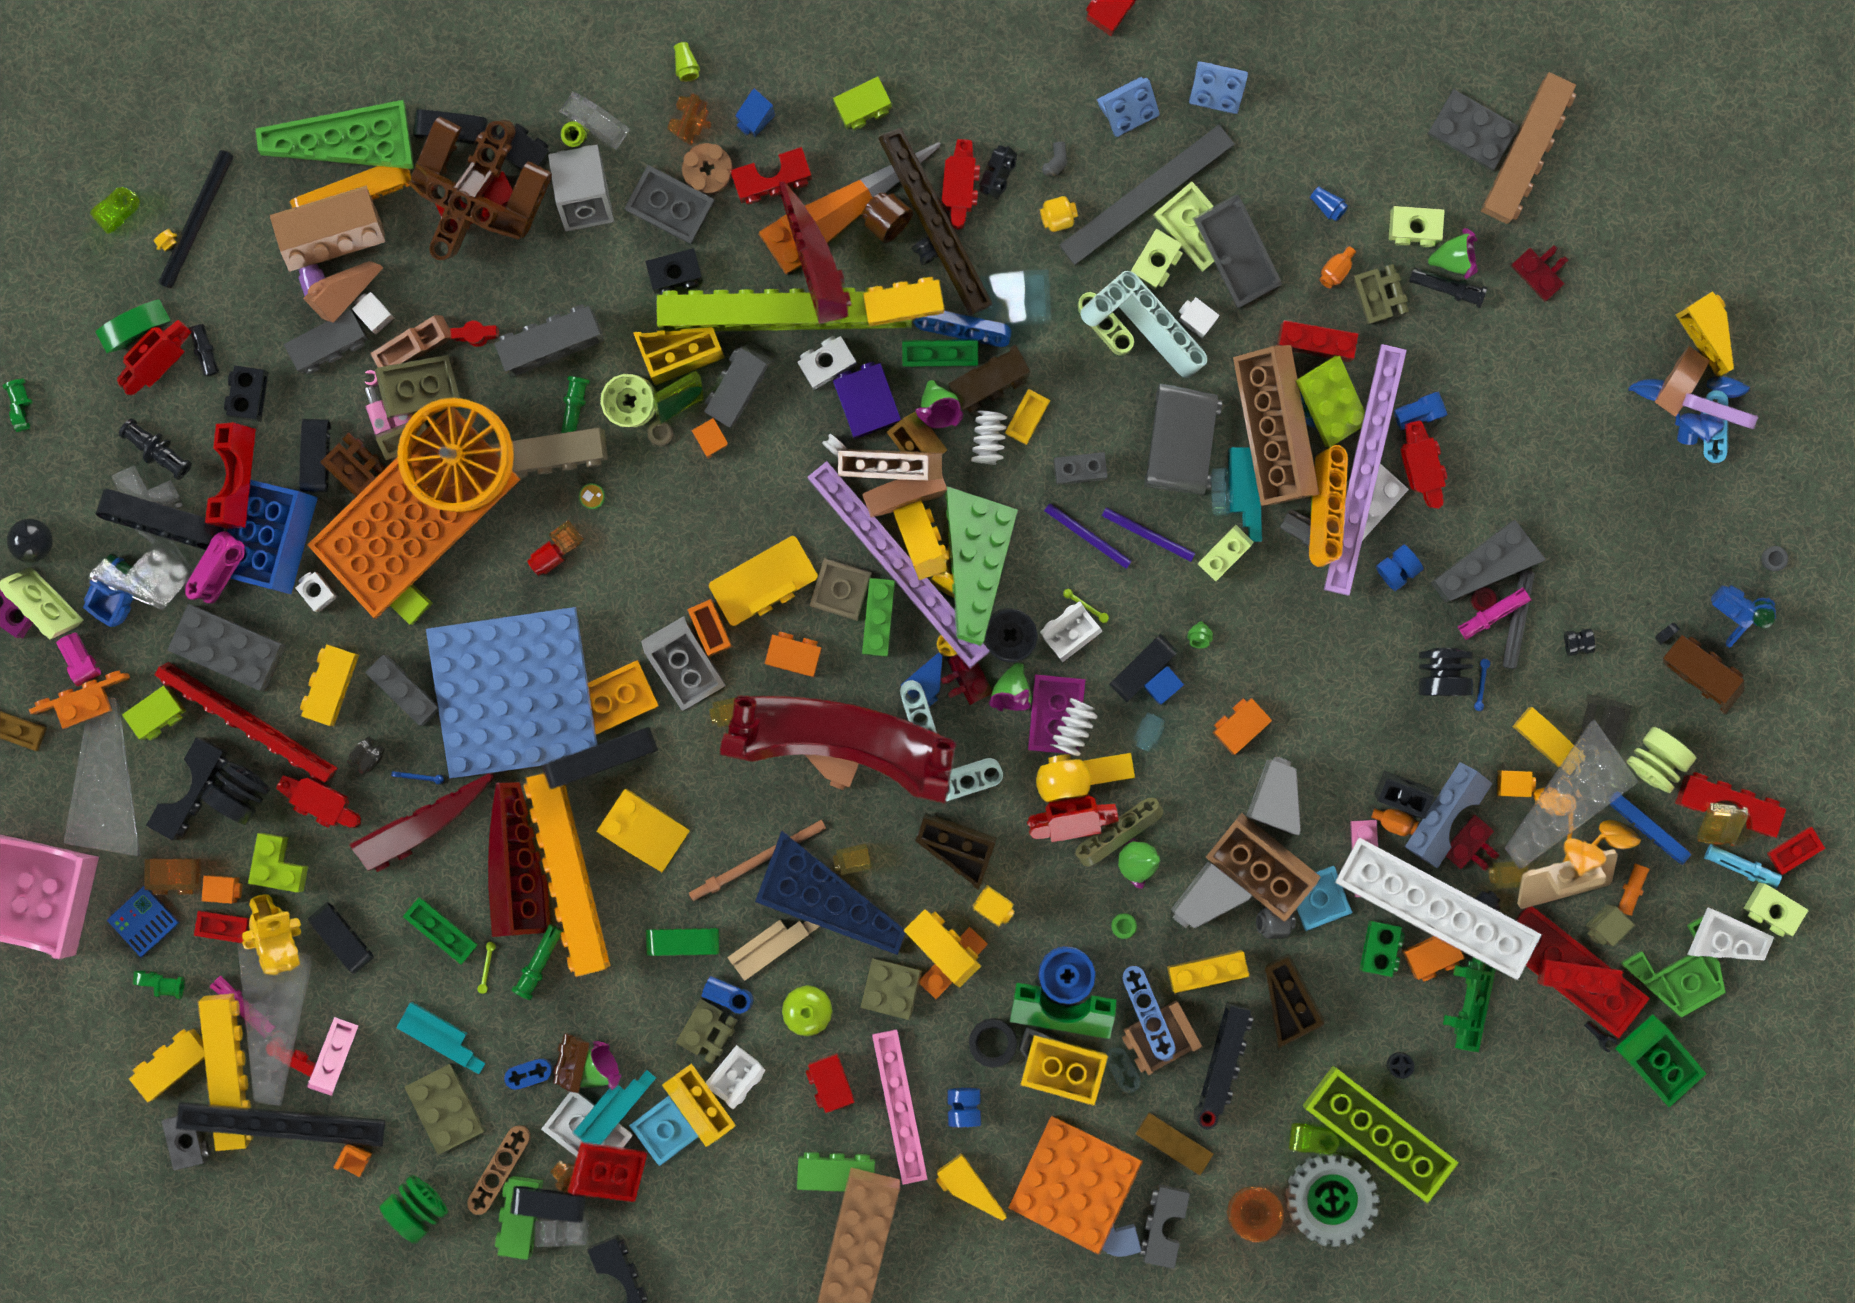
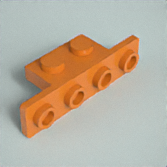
M120 670L105 675L106 680L98 683L97 680L88 681L82 684L83 689L75 692L73 689L65 690L58 693L59 698L52 701L49 698L39 700L34 703L36 707L29 709V712L32 715H37L55 708L62 729L69 728L112 711L104 688L128 680L130 676L127 673H120Z

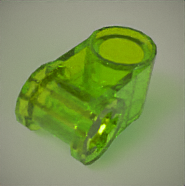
M117 188L103 201L98 203L90 211V215L106 234L112 233L139 208L140 198L135 192L127 188ZM124 196H127L126 200L128 203L126 205L123 204L124 200L122 198Z
M1291 1124L1289 1150L1332 1154L1338 1149L1339 1140L1333 1130L1308 1124ZM1326 1135H1329L1333 1143H1328V1146L1324 1147L1320 1140H1324Z

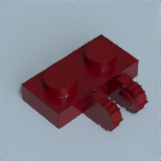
M1555 245L1541 257L1529 248L1510 265L1544 302L1564 285L1555 272L1568 259L1565 256L1560 258L1551 269L1544 263L1546 259L1556 253L1558 248Z
M959 655L947 660L953 673L940 680L943 684H948L956 678L960 685L959 688L956 687L948 693L950 698L964 693L969 705L992 694L993 691L978 662L969 668Z
M1473 815L1450 841L1451 848L1445 857L1459 869H1462L1471 859L1486 872L1489 866L1484 860L1476 856L1475 853L1481 847L1488 856L1495 860L1500 856L1492 847L1485 843L1494 831L1480 818Z

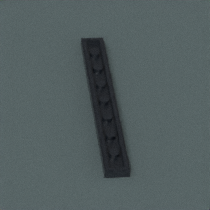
M179 1102L176 1129L382 1147L385 1120Z

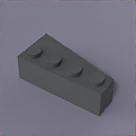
M1513 520L1430 583L1442 599L1448 602L1546 559L1517 521Z

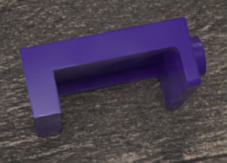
M870 362L860 366V371L851 373V370L837 374V379L833 380L854 439L896 425L901 421L881 364L875 365L874 362Z

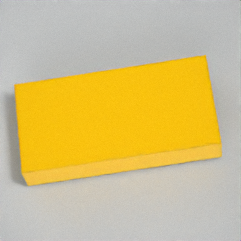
M1028 389L1004 434L1027 445L1050 400Z
M1131 753L1083 761L1090 771L1091 785L1135 778Z

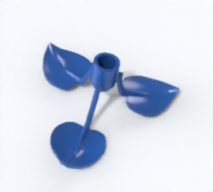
M1723 376L1712 377L1708 379L1706 384L1712 391H1722L1728 398L1742 396L1750 390V386L1733 378ZM1658 379L1642 380L1631 385L1628 391H1634L1644 398L1655 401L1664 381ZM1679 412L1675 425L1679 426L1677 440L1682 444L1694 445L1697 443L1699 436L1708 443L1723 429L1724 422L1713 415L1704 414V412H1701L1700 415L1686 413L1681 415V417Z

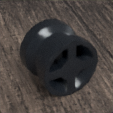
M929 236L912 247L913 252L920 256L919 261L922 266L939 257Z
M1396 1052L1389 1056L1387 1069L1390 1074L1399 1079H1405L1412 1075L1415 1065L1410 1056L1402 1052Z

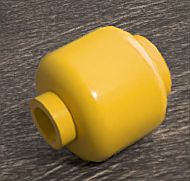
M1065 196L1045 201L1043 208L1040 209L1044 228L1048 227L1051 232L1073 227L1074 218L1078 217L1075 202L1070 203Z

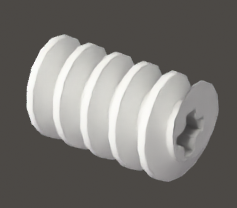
M977 411L983 415L976 417V422L982 426L975 427L974 431L981 436L974 437L973 441L980 446L973 447L972 451L979 456L972 457L971 461L995 465L997 460L1003 459L1002 455L997 454L998 450L1004 449V446L998 444V441L1005 439V436L999 434V431L1006 429V426L1000 424V421L1007 419L1008 416L998 412Z
M1071 698L1070 702L1075 708H1066L1065 711L1070 717H1062L1061 720L1066 726L1057 727L1062 736L1054 735L1053 739L1058 745L1052 746L1069 754L1080 756L1081 753L1076 749V746L1084 747L1085 745L1080 740V737L1089 736L1084 728H1093L1088 719H1097L1098 716L1092 711L1094 708Z

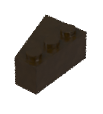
M1016 345L1010 347L1009 352L999 357L991 358L990 362L974 368L948 383L951 392L958 398L961 411L965 412L968 410L970 414L983 407L981 402L989 398L993 402L1005 395L1004 390L1010 387L1015 390L1027 383L1025 379L1029 378L1030 370Z
M925 812L915 841L979 890L997 838Z
M1289 953L1266 964L1265 971L1278 1046L1280 1048L1323 1026L1325 1020Z

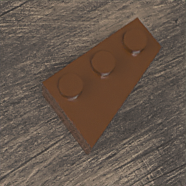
M1681 635L1663 657V664L1685 682L1691 683L1702 691L1701 695L1706 699L1710 697L1721 705L1720 710L1726 714L1744 692L1743 674L1732 666L1727 668L1721 663L1723 660L1715 653L1710 651L1708 654L1701 649L1702 645L1693 637L1687 639Z

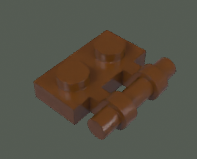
M349 432L342 439L349 447L345 449L338 443L320 463L357 497L375 479L369 470L372 468L380 474L386 467L379 461L380 458L375 453L372 455L362 445L364 443L362 440L356 439ZM355 452L365 461L364 465L352 456Z
M564 1033L562 1043H559L558 1051H560L558 1062L553 1068V1073L555 1074L554 1084L560 1085V1087L569 1092L579 1093L589 1048L588 1042L574 1037L572 1034Z

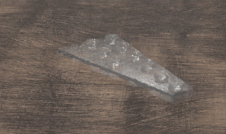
M237 943L254 1101L281 1106L313 956L298 953L300 965L295 969L281 972L278 975L264 974L260 965L256 948L245 949L243 944Z

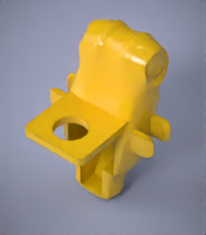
M268 894L253 897L249 903L252 910V915L249 919L250 931L242 934L244 948H256L264 974L278 975L281 972L295 969L300 965L298 949L293 937L301 934L299 919H290L289 913L287 911L283 912L281 908L275 906Z

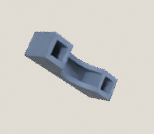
M1460 762L1428 810L1425 819H1422L1405 847L1422 860L1438 868L1451 848L1449 831L1455 817L1465 807L1479 805L1493 783L1478 771Z

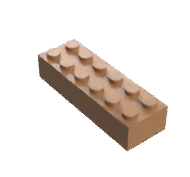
M1291 345L1272 346L1233 357L1261 506L1281 504L1318 495L1319 489L1300 390L1295 381L1297 380Z
M850 1168L817 1303H871L899 1193L900 1179Z

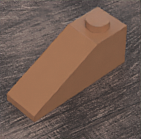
M368 261L321 279L310 286L308 294L303 299L322 319L334 323L383 267L380 264Z
M805 755L826 779L831 780L829 785L844 790L845 786L851 787L859 763L829 756Z

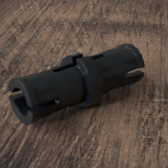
M204 324L190 327V335L195 347L193 351L195 356H198L204 377L219 373L220 371L213 354L214 347L210 345Z

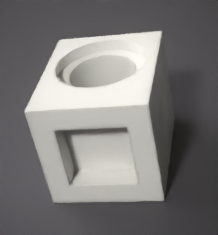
M371 292L368 295L366 293L361 295L354 302L355 306L352 310L375 334L394 319V316Z
M1196 297L1192 302L1187 300L1178 311L1182 314L1179 321L1201 338L1205 336L1220 316Z
M317 572L305 574L299 579L300 584L295 587L314 612L319 613L338 598L320 573ZM318 583L321 587V592L317 597H312L310 588Z

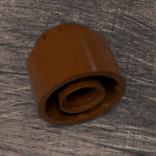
M878 193L867 203L862 214L866 220L865 227L886 244L894 240L909 224L913 211L895 194Z

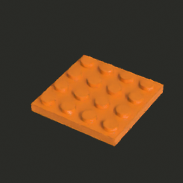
M1051 1116L1009 1205V1209L1100 1254L1143 1161Z

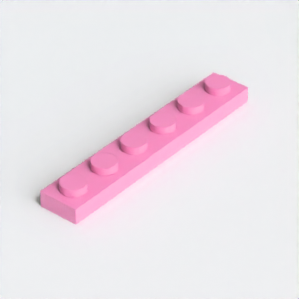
M894 1029L872 1034L902 1184L928 1180L898 1031Z

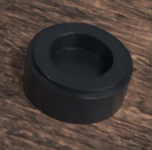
M1672 622L1657 634L1655 639L1661 645L1677 633L1680 628L1676 623Z

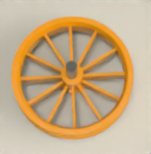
M445 398L431 402L418 410L410 418L400 437L398 464L405 484L419 500L437 509L453 512H466L478 509L498 496L508 482L512 472L514 449L508 429L493 411L476 402L461 398ZM455 408L472 409L458 440ZM448 409L451 443L432 417L434 414ZM479 413L491 425L465 444ZM426 420L429 421L444 442L445 447L416 436ZM495 430L500 442V448L470 450L472 446ZM414 439L439 449V455L411 458ZM501 452L498 472L471 460L472 455ZM444 460L417 480L412 462ZM469 463L496 475L491 485L485 491L467 467ZM447 466L433 497L421 485ZM454 469L457 503H446L440 501ZM461 469H463L480 493L479 496L465 502L463 498Z

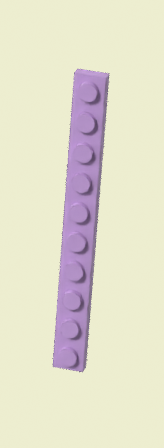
M1383 344L1380 346L1346 492L1342 556L1329 565L1324 586L1326 591L1350 595L1406 355L1405 349Z
M827 461L807 477L969 668L973 667L989 653L988 648L984 644L979 646L957 639L955 610L928 578L918 579L909 556L875 517H870L867 507L843 479L838 476L837 472Z

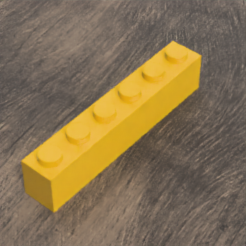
M234 993L203 996L198 1001L210 1105L251 1108L250 1100H246L245 1091L248 1090L247 1075H243L242 1067L245 1065V1052L240 1049L243 1032L241 1025L238 1026L237 1016L240 1014L239 1001H235ZM213 1132L215 1151L244 1149L250 1144V1140L254 1138V1136Z

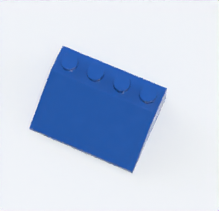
M250 480L245 528L227 530L236 540H240L244 544L243 559L237 565L230 579L292 594L318 497Z

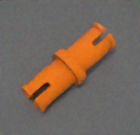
M1634 863L1628 883L1623 886L1625 891L1618 906L1622 913L1630 916L1633 915L1632 913L1639 895L1642 896L1644 892L1642 887L1648 871H1650L1649 868Z

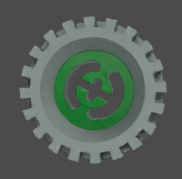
M1331 1152V1154L1318 1153V1157L1315 1158L1310 1156L1305 1159V1164L1302 1166L1298 1165L1295 1168V1175L1290 1176L1288 1180L1290 1185L1289 1189L1286 1188L1285 1195L1288 1200L1286 1206L1290 1212V1217L1301 1232L1312 1241L1316 1240L1321 1245L1326 1246L1329 1243L1336 1247L1340 1246L1342 1242H1345L1347 1245L1351 1244L1354 1237L1358 1236L1361 1238L1365 1235L1364 1229L1366 1227L1370 1229L1374 1224L1371 1221L1372 1217H1377L1378 1209L1376 1208V1203H1379V1196L1375 1191L1377 1189L1376 1184L1371 1179V1175L1367 1170L1349 1156H1342L1335 1152ZM1326 1181H1339L1345 1185L1346 1189L1341 1192L1337 1187L1331 1185L1332 1193L1337 1196V1198L1333 1199V1206L1336 1210H1339L1344 1202L1347 1201L1345 1209L1332 1216L1319 1214L1316 1209L1318 1205H1322L1325 1209L1332 1211L1331 1204L1325 1200V1198L1329 1197V1189L1324 1186L1318 1195H1315V1191Z

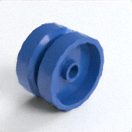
M1062 946L1055 948L1046 954L1040 963L1038 976L1041 987L1048 997L1058 1003L1071 1004L1079 1002L1089 995L1094 986L1095 971L1093 963L1084 952L1075 947ZM1066 969L1071 973V977L1068 979H1064L1061 975Z

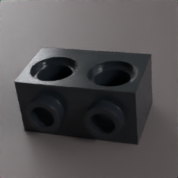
M234 365L233 371H230L228 376V386H231L230 394L226 396L224 402V410L227 411V416L261 422L269 372L263 369ZM251 375L253 378L252 384L249 387H243V378ZM242 400H248V409L240 412L238 409L239 403Z

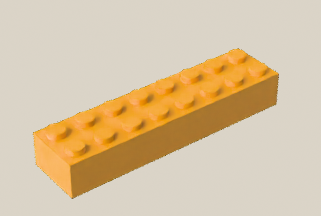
M544 773L527 777L524 789L527 798L532 799L534 808L530 809L533 823H538L540 833H536L537 842L540 848H544L546 855L545 858H542L545 872H550L552 880L549 883L550 894L552 898L556 897L558 907H555L556 918L558 922H562L564 932H561L564 947L569 948L570 957H567L570 972L574 971L575 976L604 970L610 967V962L566 785L550 790Z

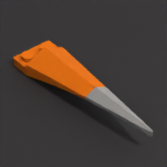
M940 143L915 153L919 162H923L936 151ZM892 165L805 205V208L815 220L828 244L863 213L865 206L875 195L886 193L900 180ZM787 215L780 217L779 220L759 232L760 237L786 275L801 266Z

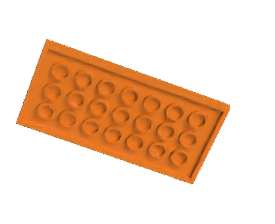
M455 408L457 438L459 440L467 420ZM447 409L435 422L451 443ZM432 425L419 436L441 447L446 446ZM473 427L465 444L479 434ZM417 439L413 442L411 458L439 455V449ZM484 439L470 448L471 451L493 449ZM497 453L472 455L471 460L498 472L501 457ZM397 457L307 545L367 612L377 619L521 479L512 470L508 482L498 496L478 509L466 512L441 510L425 504L409 490L401 476ZM444 460L412 462L417 480ZM470 463L467 466L485 491L491 485L496 475ZM447 466L421 485L433 497ZM454 469L440 501L457 503ZM461 469L463 498L465 502L479 496L480 493L463 469Z

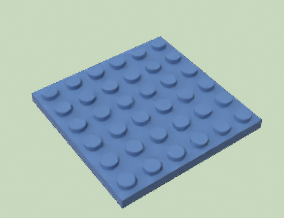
M576 607L426 629L449 779L541 766L597 745Z

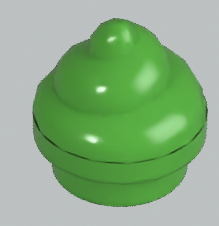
M1200 621L1188 631L1187 637L1191 646L1207 648L1213 640V632L1206 624Z

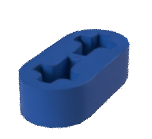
M540 1058L514 1066L505 1073V1083L510 1089L517 1090L543 1082L551 1076L553 1071L552 1065L547 1059ZM537 1063H540L542 1067H547L544 1077H541L540 1074L531 1075L530 1071L537 1068ZM513 1071H516L517 1074L526 1073L527 1077L520 1080L519 1085L515 1081H510Z

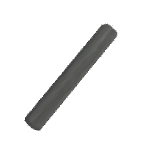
M1522 570L1519 575L1517 590L1523 587L1529 597L1531 596L1534 572ZM1529 602L1512 612L1503 659V667L1517 668Z

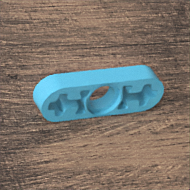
M1715 390L1707 394L1706 400L1713 401V399H1718V403L1728 407V397L1722 391ZM1722 418L1719 419L1724 422L1723 430L1717 433L1708 443L1704 441V456L1712 463L1722 462L1728 452V420ZM1719 439L1718 450L1721 451L1716 455L1712 449L1714 440Z

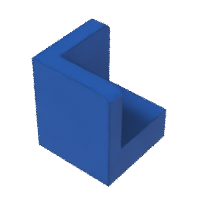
M1165 667L1143 687L1161 705L1184 684L1169 667Z

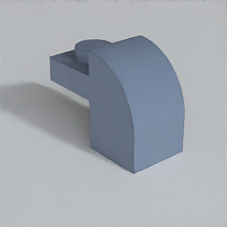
M1134 1224L1114 1229L1113 1225L1103 1250L1110 1255L1118 1257L1141 1252Z

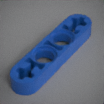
M944 311V314L914 319V325L920 330L960 339H978V343L997 347L1007 346L1012 334L1011 328L1006 324ZM946 323H952L956 326H949ZM970 328H975L980 331H973Z
M1614 792L1607 803L1631 824L1634 822V826L1650 840L1654 839V843L1675 861L1683 865L1691 856L1682 845L1622 795Z

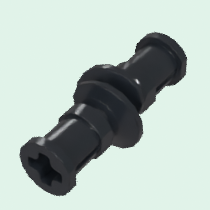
M133 418L127 420L122 425L119 436L122 439H128L136 448L144 451V462L150 464L156 461L161 467H165L173 473L176 480H181L189 472L192 463L189 460H183L175 454V451L169 448L170 440L167 439L161 443L163 434L158 433L153 436L150 432L138 426L137 421Z

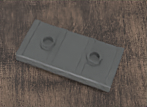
M1236 194L1192 218L1237 308L1282 284L1239 195Z

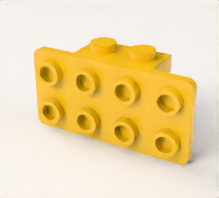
M790 536L711 581L709 588L729 624L736 626L757 613L759 616L770 612L773 610L771 605L778 601H781L783 604L795 597L794 592L815 581L818 575L795 536Z

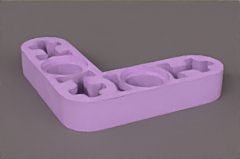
M1688 393L1682 404L1683 406L1754 429L1758 419L1757 416Z

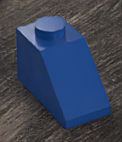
M754 88L735 115L736 120L739 122L736 126L745 135L748 136L751 133L756 137L774 118L773 105Z
M937 653L901 684L902 686L910 680L917 681L923 688L928 707L938 700L936 695L940 690L942 655ZM912 689L907 694L912 699H915L919 695V691Z

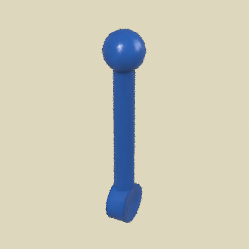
M1488 659L1480 661L1482 670L1478 700L1474 704V708L1477 711L1484 709L1482 700L1486 671L1490 667Z
M395 771L391 773L393 777L433 781L438 785L444 782L442 775L434 777Z

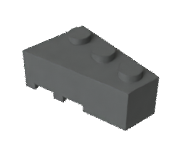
M752 341L740 349L736 348L729 359L732 362L728 371L724 369L717 380L720 383L716 392L712 390L707 397L705 403L708 406L704 412L728 427L736 424L752 398L758 383H761L765 377L764 373L769 364L773 363L777 356Z

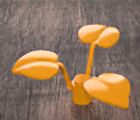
M1539 788L1532 792L1535 802L1546 813L1554 816L1567 815V840L1564 843L1566 855L1563 862L1570 861L1580 876L1604 864L1606 856L1597 847L1600 841L1606 839L1610 846L1620 849L1632 848L1641 842V838H1639L1635 831L1615 820H1606L1600 824L1599 831L1602 834L1592 844L1572 838L1573 813L1571 812V810L1576 808L1574 799L1564 791L1555 788Z

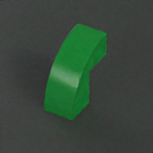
M157 299L124 312L101 326L95 333L106 353H111L127 348L153 327H160L162 329L171 320L161 301Z

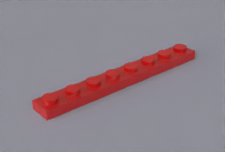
M170 662L158 667L155 676L160 678L165 686L182 692L183 697L190 701L198 702L208 713L217 714L225 719V723L229 726L244 731L248 738L265 744L270 752L284 756L291 765L303 768L309 772L313 779L327 782L338 770L331 763Z

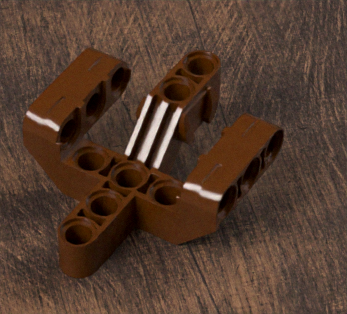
M440 116L433 123L408 184L421 197L445 208L429 247L430 254L436 260H446L457 255L471 222L488 231L518 240L523 239L529 232L551 181V172L528 161L520 173L506 208L482 196L494 178H499L506 155L512 148L511 143L516 131L513 123L509 120L493 121L489 123L485 132L483 131L477 136L476 141L479 143L473 156L469 155L468 158L470 166L457 183L443 177V174L447 173L448 169L446 166L452 152L457 149L456 142L462 127ZM499 125L505 131L503 138H500L497 134V127ZM489 148H491L495 153V159L493 161H491L487 157V151ZM439 185H442L445 189L444 197L438 194L437 189ZM461 196H464L467 200L466 209L460 205ZM484 207L490 212L488 220L482 216V209ZM452 219L458 224L457 231L452 230L450 227ZM442 242L448 246L447 254H444L441 250Z

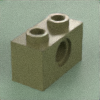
M1605 905L1585 925L1589 930L1587 935L1596 944L1600 943L1602 946L1609 945L1612 947L1634 926L1618 907Z

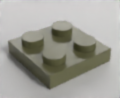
M872 958L860 1008L911 1020L922 970Z

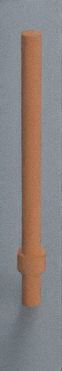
M821 819L792 835L790 838L799 844L826 829ZM776 845L716 878L713 876L705 880V884L689 892L691 899L694 902L710 892L713 894L721 890V886L770 860Z

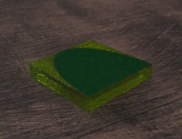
M696 371L653 395L656 417L660 423L665 422L704 399L701 378Z

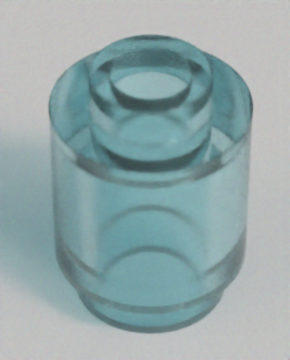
M1147 713L1145 718L1142 717L1133 740L1137 741L1136 747L1150 752L1151 748L1156 749L1166 728L1164 727L1166 720Z

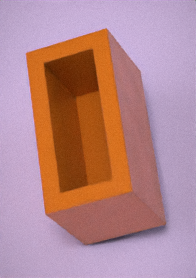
M711 599L687 609L707 656L711 657L733 647Z
M779 632L778 636L772 635L765 665L815 677L822 651L821 647H817V641L803 638V642L793 640L794 635Z
M1244 698L1241 699L1232 708L1235 712L1229 718L1224 715L1214 724L1217 729L1212 733L1232 755L1238 753L1272 721L1252 698L1247 701Z
M1435 936L1402 950L1414 978L1418 980L1422 978L1423 982L1436 977V971L1443 968L1446 971L1455 968V965H1460L1459 961L1464 959L1461 950Z

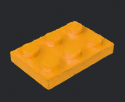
M639 660L588 683L596 735L659 706Z

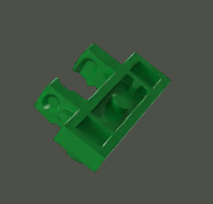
M1474 957L1472 962L1469 961L1468 967L1455 965L1453 975L1466 978L1467 991L1462 1011H1459L1458 1017L1445 1015L1443 1025L1455 1028L1454 1034H1457L1455 1048L1479 1052L1496 969Z

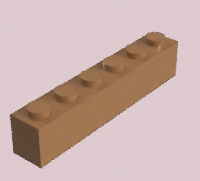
M1550 72L1544 77L1481 212L1506 224L1512 219L1517 220L1523 208L1519 204L1523 196L1528 197L1534 185L1530 181L1534 174H1539L1544 164L1541 158L1544 152L1548 153L1555 141L1552 135L1555 129L1560 130L1566 118L1562 114L1566 107H1571L1576 97V94L1573 93L1576 87L1575 84Z

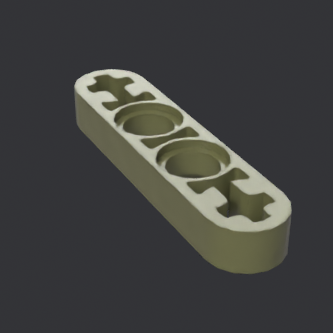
M1152 797L1143 800L1118 818V822L1109 824L1101 829V834L1093 835L1081 843L1076 849V856L1081 864L1084 866L1096 864L1158 821L1164 811L1159 801ZM1135 821L1133 826L1125 828L1126 824ZM1114 836L1110 842L1104 843L1107 837Z

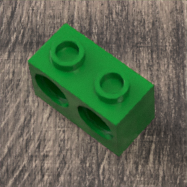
M1369 920L1359 970L1392 977L1393 972H1397L1399 968L1400 958L1396 956L1398 947H1402L1405 934L1401 932L1402 927ZM1387 929L1391 932V940L1383 944L1379 939V935L1383 930ZM1383 954L1387 960L1386 965L1383 968H1377L1374 960L1378 955Z

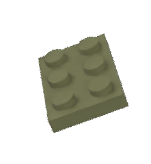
M448 355L378 367L374 370L387 419L415 414L425 405L440 399L460 398Z
M451 1063L405 1086L438 1155L484 1132Z

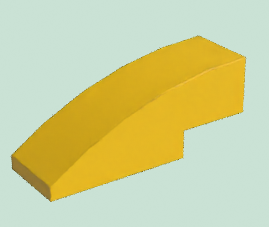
M1528 707L1512 726L1530 741L1531 745L1568 776L1585 758L1557 728L1533 707Z

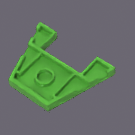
M1704 915L1687 924L1693 938L1696 936ZM1642 951L1621 962L1622 966L1681 1018L1726 993L1720 962L1717 957L1687 955L1657 973H1654Z

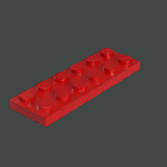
M1533 906L1524 908L1515 921L1541 934L1525 965L1537 976L1539 974L1541 958L1610 968ZM1623 977L1619 996L1553 987L1616 1038L1621 1037L1650 999Z

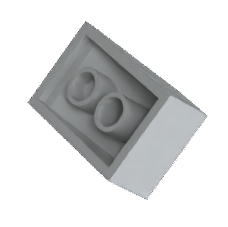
M685 616L641 641L645 655L682 711L726 686Z

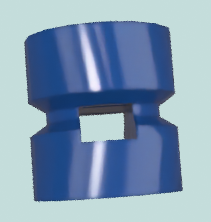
M1405 544L1392 553L1393 558L1387 557L1375 566L1380 576L1393 591H1397L1407 583L1408 577L1414 578L1424 570L1419 559Z
M948 1089V1104L952 1106V1109L948 1111V1126H980L981 1111L977 1109V1105L981 1103L980 1089Z

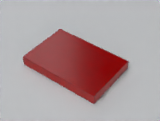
M581 1142L568 1192L576 1195L635 1202L648 1153L635 1149Z

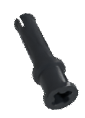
M1416 267L1413 268L1409 279L1410 283L1454 296V299L1459 302L1464 300L1476 304L1477 308L1481 307L1487 291L1485 286L1480 288L1468 284L1467 280L1464 279L1460 281L1451 280Z

